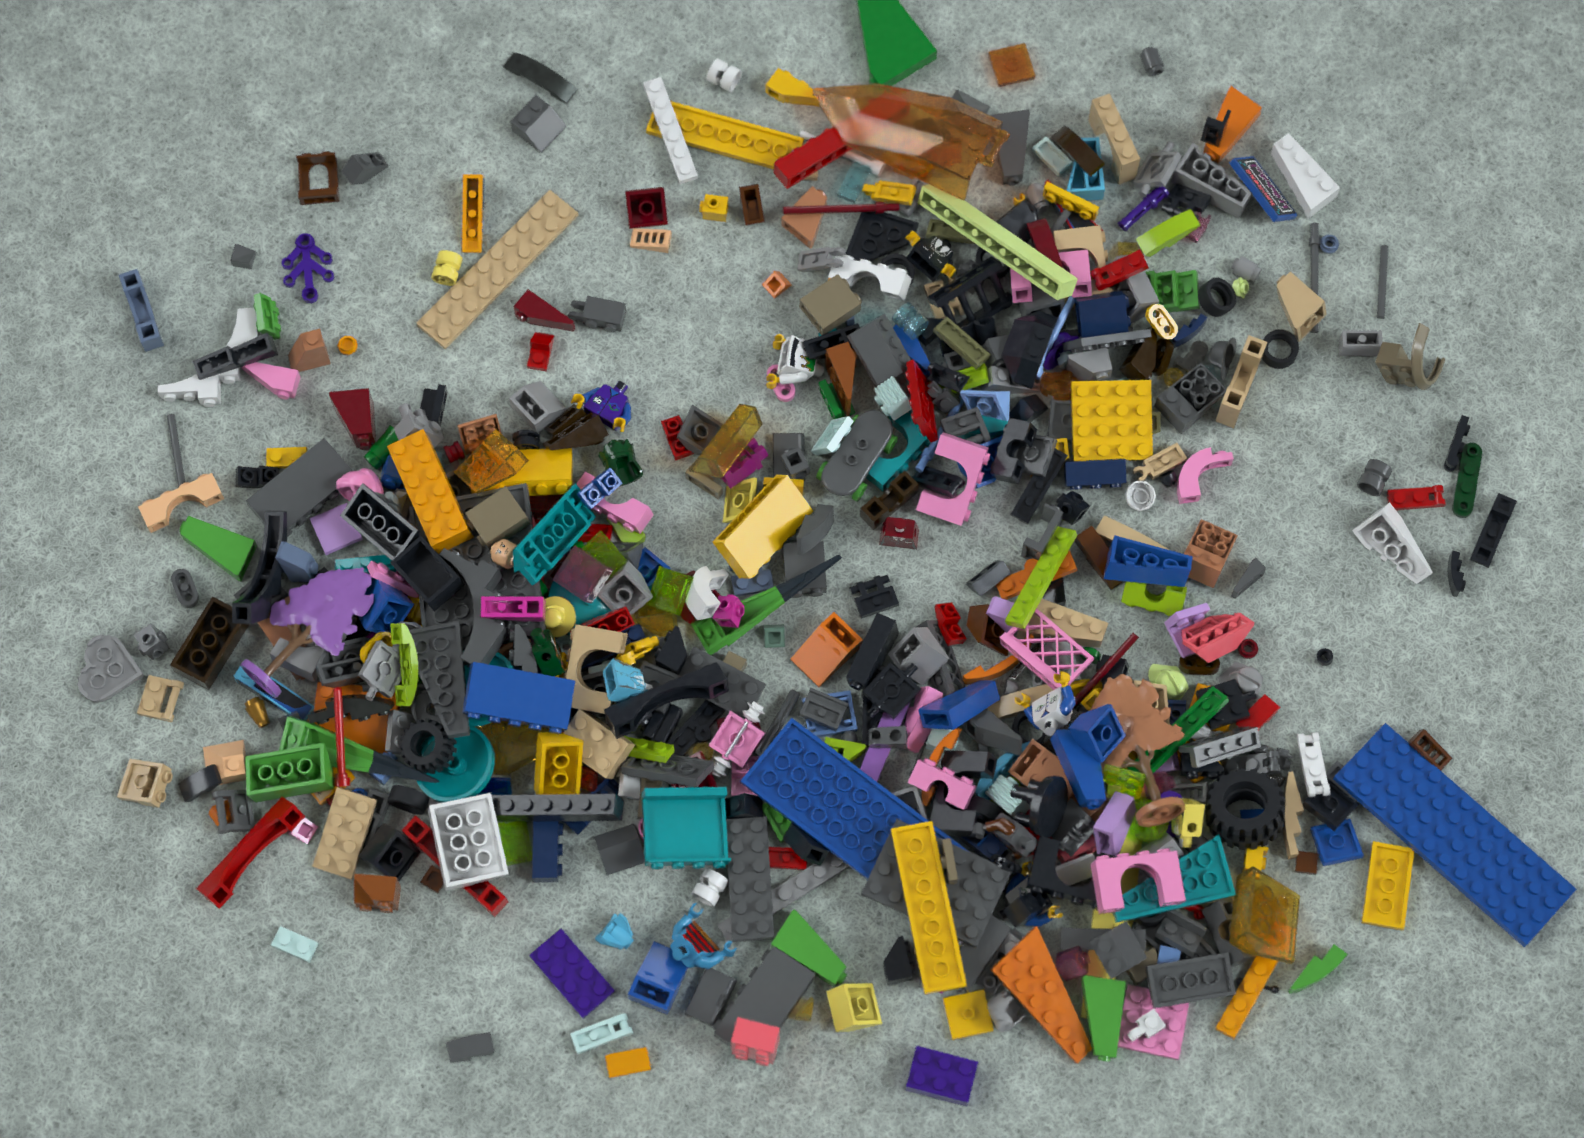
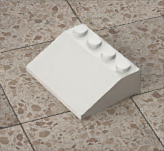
M491 793L429 806L428 813L445 891L470 886L509 874Z

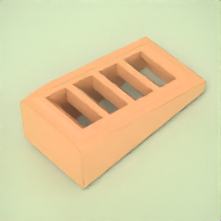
M633 228L630 247L668 253L672 236L671 230ZM638 234L641 235L640 242H636ZM645 235L649 236L648 243H644ZM653 237H656L655 243H652ZM660 238H664L663 243H659Z

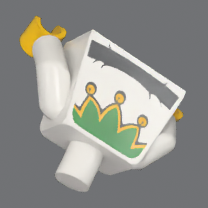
M782 334L775 336L773 348L781 349L777 369L779 377L772 373L767 375L766 380L773 381L766 383L768 389H774L777 383L781 385L807 381L813 375L821 377L824 367L817 364V360L809 361L803 346V341H806L804 338H797L792 335L784 339Z

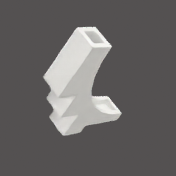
M239 308L237 310L236 325L232 337L227 344L230 348L260 336V332H258L256 327L257 318L254 308ZM241 367L199 380L197 374L188 379L176 383L158 385V394L161 400L166 402H173L176 399L193 401L198 398L201 405L214 407L215 404H221V382L234 384L235 381H241Z

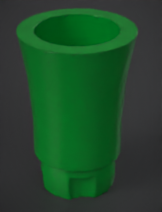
M389 425L382 436L369 449L370 451L364 455V459L376 470L385 463L388 455L391 456L387 446L399 441L393 426Z

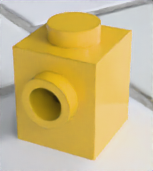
M705 194L704 201H700L699 212H702L703 219L726 222L729 206L728 197Z

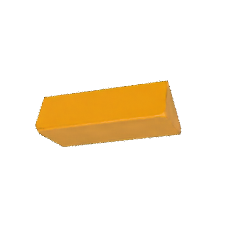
M647 1047L605 1055L609 1078L651 1070Z

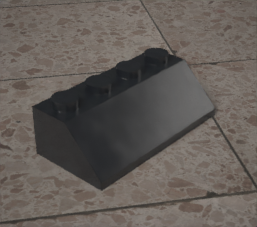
M364 483L360 485L340 515L391 560L395 559L412 544L420 534V530Z

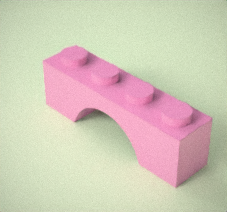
M584 472L577 482V486L582 489L596 477ZM604 497L592 508L599 515L601 513L607 515V518L613 523L617 524L619 522L623 524V527L629 532L636 531L639 534L642 533L654 515L649 506L634 498L622 504H612L607 502Z

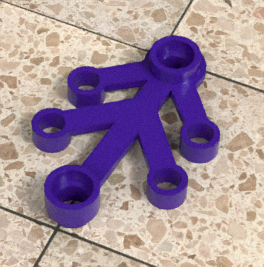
M302 233L296 238V248L288 257L282 259L281 264L285 270H290L294 266V261L301 253L303 259L289 275L283 278V282L286 287H293L296 283L295 280L304 271L305 288L302 290V297L306 303L312 304L318 300V292L313 286L312 270L321 275L327 283L334 280V273L311 259L310 252L318 256L324 265L331 264L333 258L329 252H324L315 245L312 235ZM304 241L309 242V244L305 246L302 245ZM325 256L330 257L328 261L323 260ZM286 261L291 262L289 266L284 265ZM331 274L332 276L331 278L327 279L325 278V275ZM292 279L293 281L292 283L288 284L286 283V280ZM309 294L314 295V297L311 299L307 298Z

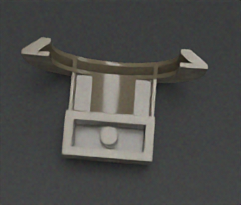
M1422 323L1418 325L1413 340L1411 360H1409L1401 344L1382 342L1375 363L1387 383L1392 385L1405 384L1408 387L1417 386L1421 390H1427L1436 382L1442 371L1445 358L1440 359L1437 357L1430 375L1425 378L1423 352L1430 331L1427 326Z

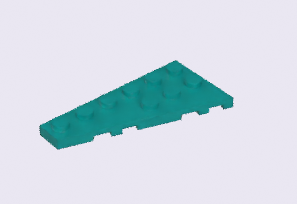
M1217 835L1179 859L1186 901L1180 905L1160 907L1156 883L1153 877H1150L1122 895L1124 908L1119 912H1113L1115 923L1234 897L1236 892L1220 836Z

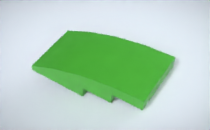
M1154 270L1145 272L1160 301L1158 304L1164 306L1168 313L1200 309L1198 300V272L1196 270L1177 273L1175 270L1155 273Z

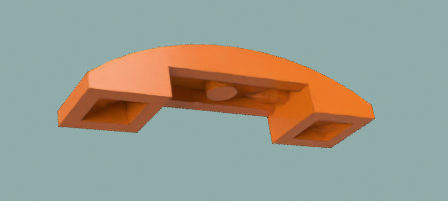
M1032 634L1029 635V639H1034ZM1011 655L987 671H984L980 665L963 675L964 684H973L979 680L996 679L1009 672L1020 661Z
M954 729L936 746L929 758L936 762V767L945 747L949 749L954 748L962 729ZM932 784L929 791L922 790L923 805H930L937 785Z

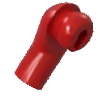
M1199 904L1184 908L1194 912L1193 917L1196 920L1204 919L1201 911L1204 909V906Z

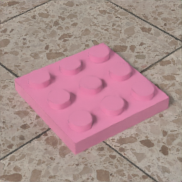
M1128 984L1121 1017L1118 1047L1179 1060L1189 1003L1152 1008L1149 989ZM1152 1009H1155L1166 1027L1149 1039L1143 1034L1132 1042L1127 1034L1138 1027L1136 1020Z

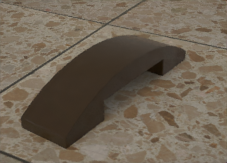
M1064 125L1050 137L1051 141L1060 149H1063L1090 177L1105 165L1102 159L1067 126Z

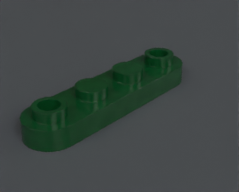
M1472 442L1467 443L1463 447L1460 457L1452 505L1453 513L1459 518L1470 516L1474 507L1482 449L1478 444ZM1469 450H1474L1475 454H1471ZM1464 504L1466 509H1462L1460 505Z

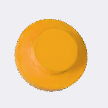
M344 336L338 342V349L344 355H351L358 348L357 341L352 336Z

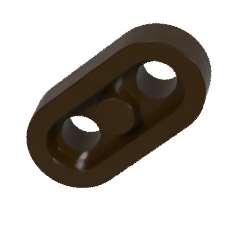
M1161 338L1156 343V362L1151 372L1154 376H1161L1168 369L1174 351V345L1169 339Z
M1194 654L1185 658L1180 657L1178 666L1181 672L1185 674L1214 675L1219 671L1220 660L1218 658L1208 663Z

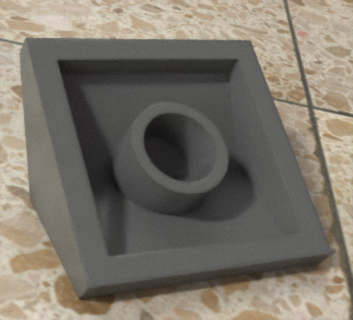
M691 405L677 438L688 451L707 457L714 452L725 425L696 406Z

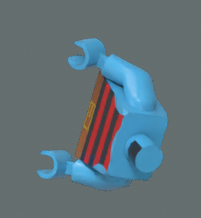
M694 903L689 908L688 915H684L673 927V942L670 948L673 951L674 959L681 960L688 968L710 969L724 960L723 957L734 956L737 947L729 950L728 948L732 945V941H727L723 950L719 952L720 948L695 921L692 922V919L698 918L703 912V908L699 913L694 912L693 908L697 904Z

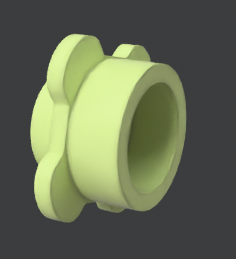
M1242 277L1235 280L1232 285L1236 296H1241L1244 299L1249 291L1248 281L1246 279L1243 280Z

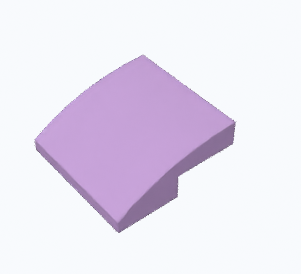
M347 503L310 518L325 555L363 540L361 534L340 516Z

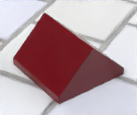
M664 187L625 191L629 229L668 225Z

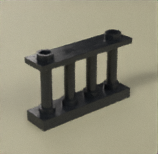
M992 256L927 296L930 304L937 308L941 307L945 317H948L959 327L982 317H992L1001 310L1009 308L1013 303L1012 294L1005 293L997 276V272L1003 268L1001 261ZM987 277H990L999 297L989 303L981 286V282ZM974 287L983 307L975 313L972 312L965 296V291ZM956 297L966 315V318L959 323L956 322L948 305L949 301Z

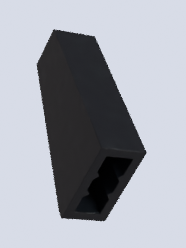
M879 613L876 614L846 676L851 688L858 691L861 689L865 690L873 681L899 635L896 620Z

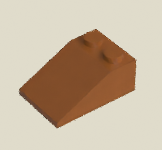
M849 342L827 348L825 357L826 371L846 416H850L854 370L857 367L855 362L857 354L854 348H851Z

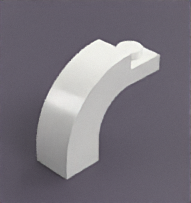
M707 566L701 567L695 572L684 591L685 602L697 620L711 618L721 604L711 590L721 588L729 575L725 569L710 571Z

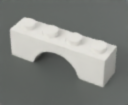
M843 255L842 257L835 256L834 259L843 261V266L831 267L828 278L839 274L852 287L858 280L864 277L878 278L881 291L886 296L905 301L912 280L906 270L901 268L892 270L887 265L878 263L877 266L872 265L870 261L865 259L856 261L848 255Z

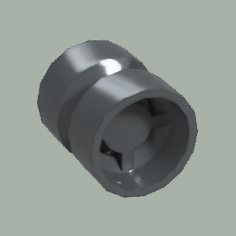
M1370 459L1365 467V473L1361 474L1357 482V487L1361 491L1377 497L1381 495L1385 487L1384 482H1387L1392 469L1383 461Z

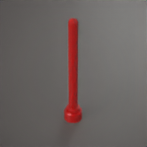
M335 687L333 692L337 773L333 781L334 787L350 786V777H348L345 769L342 689Z

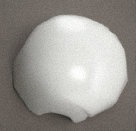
M1135 481L1127 487L1125 498L1127 504L1132 509L1145 511L1154 504L1156 494L1154 488L1148 482Z

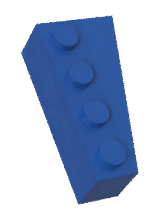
M1114 535L1107 556L1104 579L1185 587L1191 571L1193 556Z

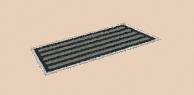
M1036 643L1031 648V651L1038 652L1041 649V643ZM1020 662L1008 678L1016 679L1026 666Z

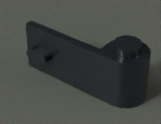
M982 317L960 326L965 333L981 346H983L988 338L998 337L993 317ZM939 338L943 358L944 354L955 352Z

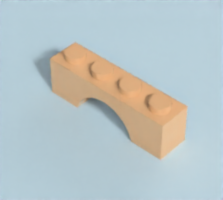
M210 473L203 474L197 480L190 483H183L173 491H166L156 499L146 500L138 508L149 531L152 533L169 525L170 514L178 504L185 501H196L205 507H209L224 500V497L213 474Z

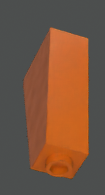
M1232 86L1228 89L1216 120L1223 122L1227 110H1231L1219 147L1206 143L1203 153L1211 157L1210 160L1212 162L1215 161L1218 164L1257 120L1262 110L1261 106Z

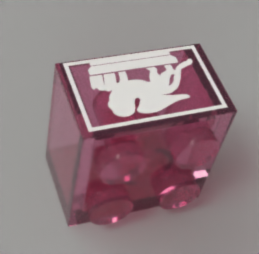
M574 545L552 580L584 602L592 604L614 569L583 548Z

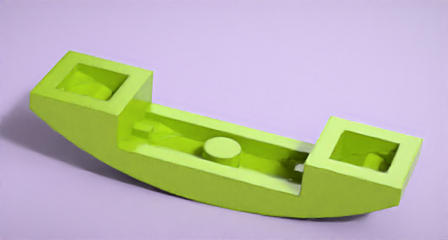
M393 623L390 624L392 644H399L402 685H395L396 706H411L418 683L416 647L406 624Z

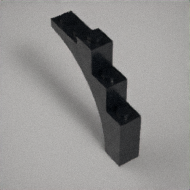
M265 511L263 544L258 566L246 592L238 600L232 602V623L253 624L270 618L272 596L281 594V573H284V570L275 557L281 541L287 542V511Z

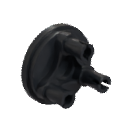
M1056 775L1048 776L1041 782L1031 779L1027 788L1014 784L1012 788L1016 789V791L1011 789V797L1025 800L1031 805L1029 815L1017 812L1014 821L1030 828L1031 831L1040 837L1048 838L1052 836L1060 826L1067 807L1068 787L1065 779Z

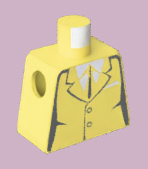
M1180 798L1184 802L1185 810L1177 818L1171 820V831L1180 836L1179 847L1191 848L1192 837L1201 836L1205 804L1192 798Z

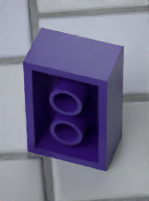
M916 1045L905 1091L967 1107L978 1061Z

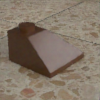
M989 604L970 606L966 626L976 641L1003 656H1008V650L1000 643V637L1005 631L986 614Z

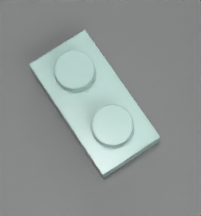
M280 926L271 946L310 963L319 943Z

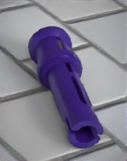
M1164 186L1155 187L1146 197H1143V201L1123 219L1118 221V226L1122 230L1127 231L1150 209L1157 208L1158 203L1169 195L1168 190Z

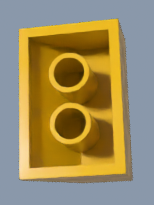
M538 732L534 778L536 795L580 794L583 740L563 733Z

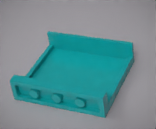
M727 787L644 788L641 793L645 867L651 866V869L654 870L663 869L664 866H672V869H682L684 866L701 869L705 868V865H713V868H724L725 865H728L731 857H728L725 809Z

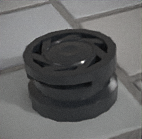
M520 430L513 433L512 440L514 443L512 450L540 449V434L536 431Z

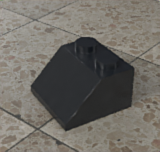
M383 823L358 857L380 875L397 877L398 881H400L421 851L398 830Z

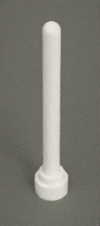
M801 131L799 134L800 137L807 141L810 138L817 137L806 131ZM851 151L842 155L868 167L872 174L879 177L885 168L886 163L879 159L871 161Z

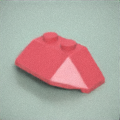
M1240 612L1234 613V615L1209 616L1182 629V644L1210 663L1236 650L1253 628L1255 622Z

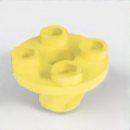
M552 596L546 598V629H549L554 637L566 635L576 624V612L573 605L564 597Z

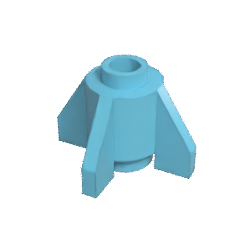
M614 913L603 931L595 937V940L600 944L615 947L619 950L622 948L627 949L634 941L628 920L621 913L619 915Z

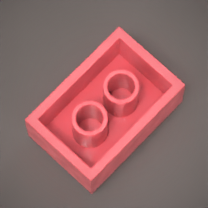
M738 1017L731 1040L732 1054L740 1060L747 1061L748 1058L756 1060L757 1064L763 1066L774 1064L780 1041V1028Z

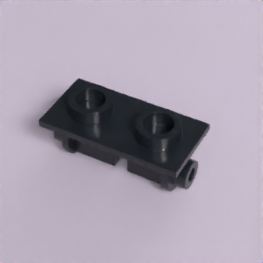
M930 363L928 366V370L931 373L927 378L928 381H935L938 385L956 392H960L970 379L969 376L938 365V363Z

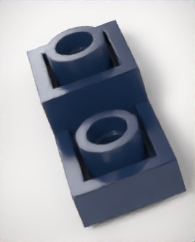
M1201 313L1197 319L1195 317L1192 319L1189 326L1184 324L1180 330L1178 329L1177 335L1172 338L1174 348L1187 343L1196 336L1205 326L1208 317Z

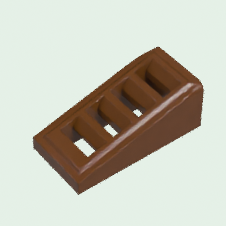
M1425 729L1419 730L1408 741L1412 748L1440 771L1452 759ZM1422 738L1424 741L1419 745L1417 742ZM1427 744H1429L1430 747H1429V748L1427 749V751L1425 752V750H1424L1423 748H1424ZM1435 749L1437 753L1431 758L1429 755ZM1442 755L1444 758L1437 764L1435 762L1436 759Z

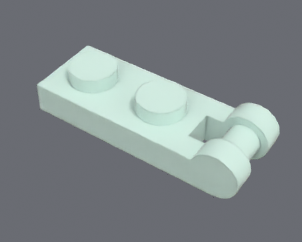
M623 1013L570 1033L577 1054L632 1035L633 1030L628 1026L627 1014ZM619 1024L621 1030L615 1032L613 1025Z

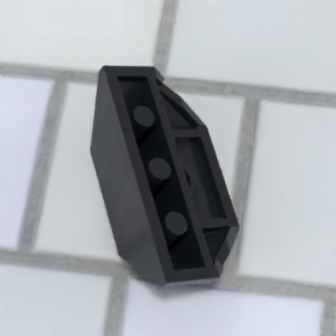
M1038 311L1014 320L1002 353L1003 361L1013 383L1029 389L1033 388L1058 317Z

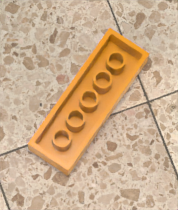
M419 430L388 445V450L430 546L440 554L444 548L449 550L474 538L425 430Z

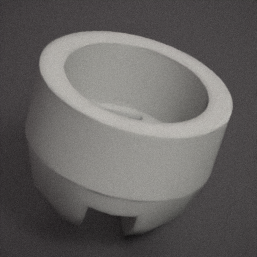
M1006 680L1004 695L1019 691V685L1015 681Z

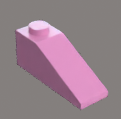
M259 362L242 366V370L277 395V397L284 400L289 398L295 399L301 378L298 370Z

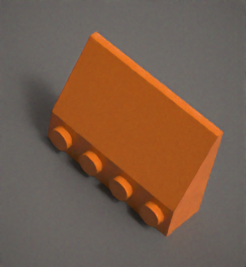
M321 682L317 683L314 711L327 708L325 702L329 698L334 697V688L322 686ZM360 685L340 687L342 689V696L367 694V692H363V686ZM380 692L376 693L375 696L394 701L395 706L391 710L400 711V706H396L395 692L392 698H386ZM348 713L349 716L343 718L344 737L376 752L387 753L385 745L388 714L378 716V713L370 715V719L360 722L358 719L352 720L350 713ZM335 717L329 718V722L319 726L335 732Z

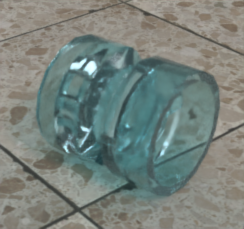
M907 302L895 312L892 321L899 328H904L903 332L913 340L925 331L929 325V320L921 313L917 314L918 310L910 302Z

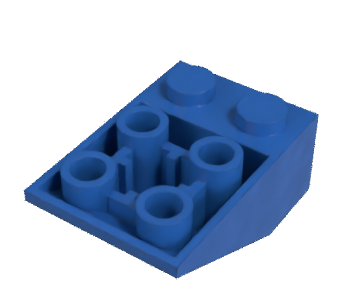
M654 941L629 990V1000L668 1015L688 967L681 960L674 959L671 948Z

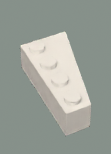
M1289 133L1274 143L1271 155L1282 174H1284L1289 187L1297 197V201L1302 206L1307 219H1309L1337 197L1340 187Z

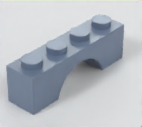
M138 269L119 274L145 352L164 346Z

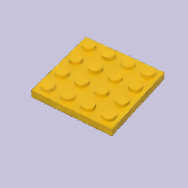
M1151 380L1071 382L1073 461L1123 458L1126 461L1145 460L1153 456Z

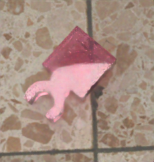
M1197 212L1196 215L1199 216L1198 222L1201 226L1185 236V238L1197 244L1207 230L1208 226L1206 225L1209 224L1211 215H1208L1207 218H1202L1201 213Z

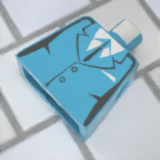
M613 658L603 670L607 697L610 701L622 702L653 688L652 685L644 683L643 673L640 669L626 663L624 664Z

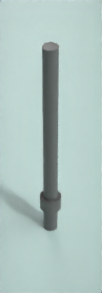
M1311 223V237H1309V247H1311V290L1319 296V247L1321 245V238L1319 237V224ZM1318 324L1311 329V333H1318Z

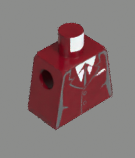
M886 517L881 526L879 545L917 550L919 529L916 521Z

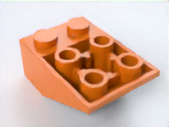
M833 612L817 627L790 660L820 687L860 649L863 639Z

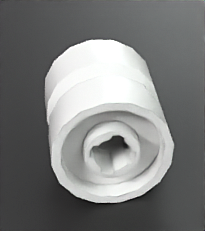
M717 58L708 71L707 81L715 85L720 84L721 88L732 92L741 78L742 70L732 65L728 67L727 62Z
M706 868L700 877L701 883L695 885L691 895L702 903L715 907L720 898L719 892L725 890L729 881L718 872Z

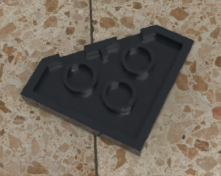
M861 212L845 255L853 257L856 261H860V259L875 260L909 245V241L905 237L911 231L917 232L919 223L886 212L880 214Z

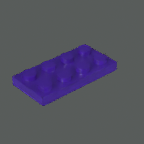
M562 928L529 954V957L582 1019L615 993L612 986Z

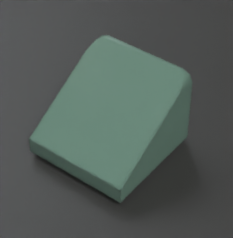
M784 624L764 625L765 648L785 647Z

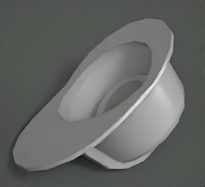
M1239 662L1231 665L1218 678L1219 683L1235 679L1239 690L1243 694L1254 690L1257 698L1263 680L1262 675L1255 668L1248 667Z

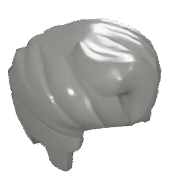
M1009 991L1000 992L988 1001L989 1014L995 1023V1027L1000 1032L1013 1029L1025 1017V1014L1018 1017L1021 1007Z

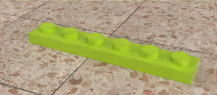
M1059 526L1056 528L1005 619L1007 625L1021 629L1026 628L1076 539L1077 533L1075 530Z

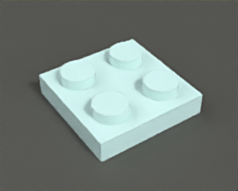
M848 416L831 420L811 452L817 456L836 452L841 445V439L851 431L850 426L854 421Z

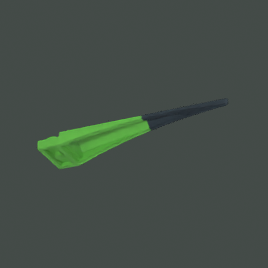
M836 555L788 581L742 600L744 615L741 617L738 628L719 626L713 619V616L692 623L691 625L706 652L712 655L724 646H730L837 563L842 557Z
M288 716L279 750L324 743L332 767L337 768L335 732L315 723L310 724L308 721ZM344 737L345 769L432 783L440 782L436 778Z

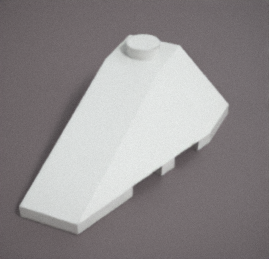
M1390 502L1352 530L1364 547L1368 550L1375 549L1382 554L1380 557L1386 562L1389 559L1396 564L1397 570L1414 583H1419L1433 573L1403 519Z

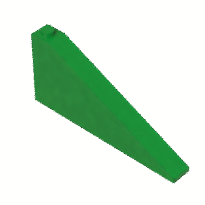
M856 0L869 84L874 90L877 89L879 93H882L937 59L936 48L898 0Z

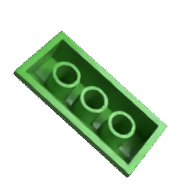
M324 743L245 756L247 796L256 803L280 799L282 796L286 798L334 789L333 768Z

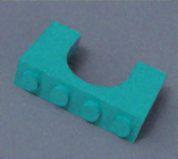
M912 410L895 421L891 416H888L892 426L906 438L908 444L906 450L895 458L886 459L879 457L866 476L882 492L889 488L890 482L899 474L907 471L910 467L908 464L912 460H918L922 454L921 450L925 446L928 447L931 443L926 436L923 437L919 425L914 424L911 418Z

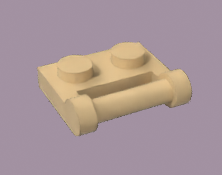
M148 675L137 714L173 722V712L179 692L183 690L184 683L178 680ZM170 687L172 691L166 710L162 713L160 710L167 688Z

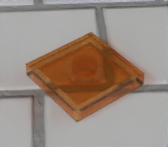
M1025 43L988 51L998 88L1035 79L1034 69Z

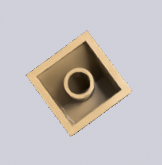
M1289 272L1287 275L1279 278L1276 286L1279 301L1294 336L1300 342L1327 315L1326 306L1322 298L1292 272Z

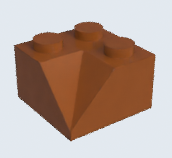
M354 874V904L360 911L371 912L372 909H380L382 913H393V910L398 911L401 885L397 877Z

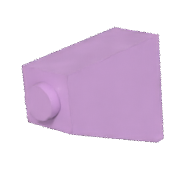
M1114 792L1093 827L1097 854L1102 852L1117 856L1120 853L1136 812L1134 797Z

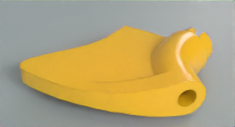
M652 636L651 638L646 637L639 641L631 642L625 647L624 653L633 650L634 654H637L650 646L654 649V647L659 646V640L657 636ZM619 653L615 659L619 660L618 656L622 655V653Z

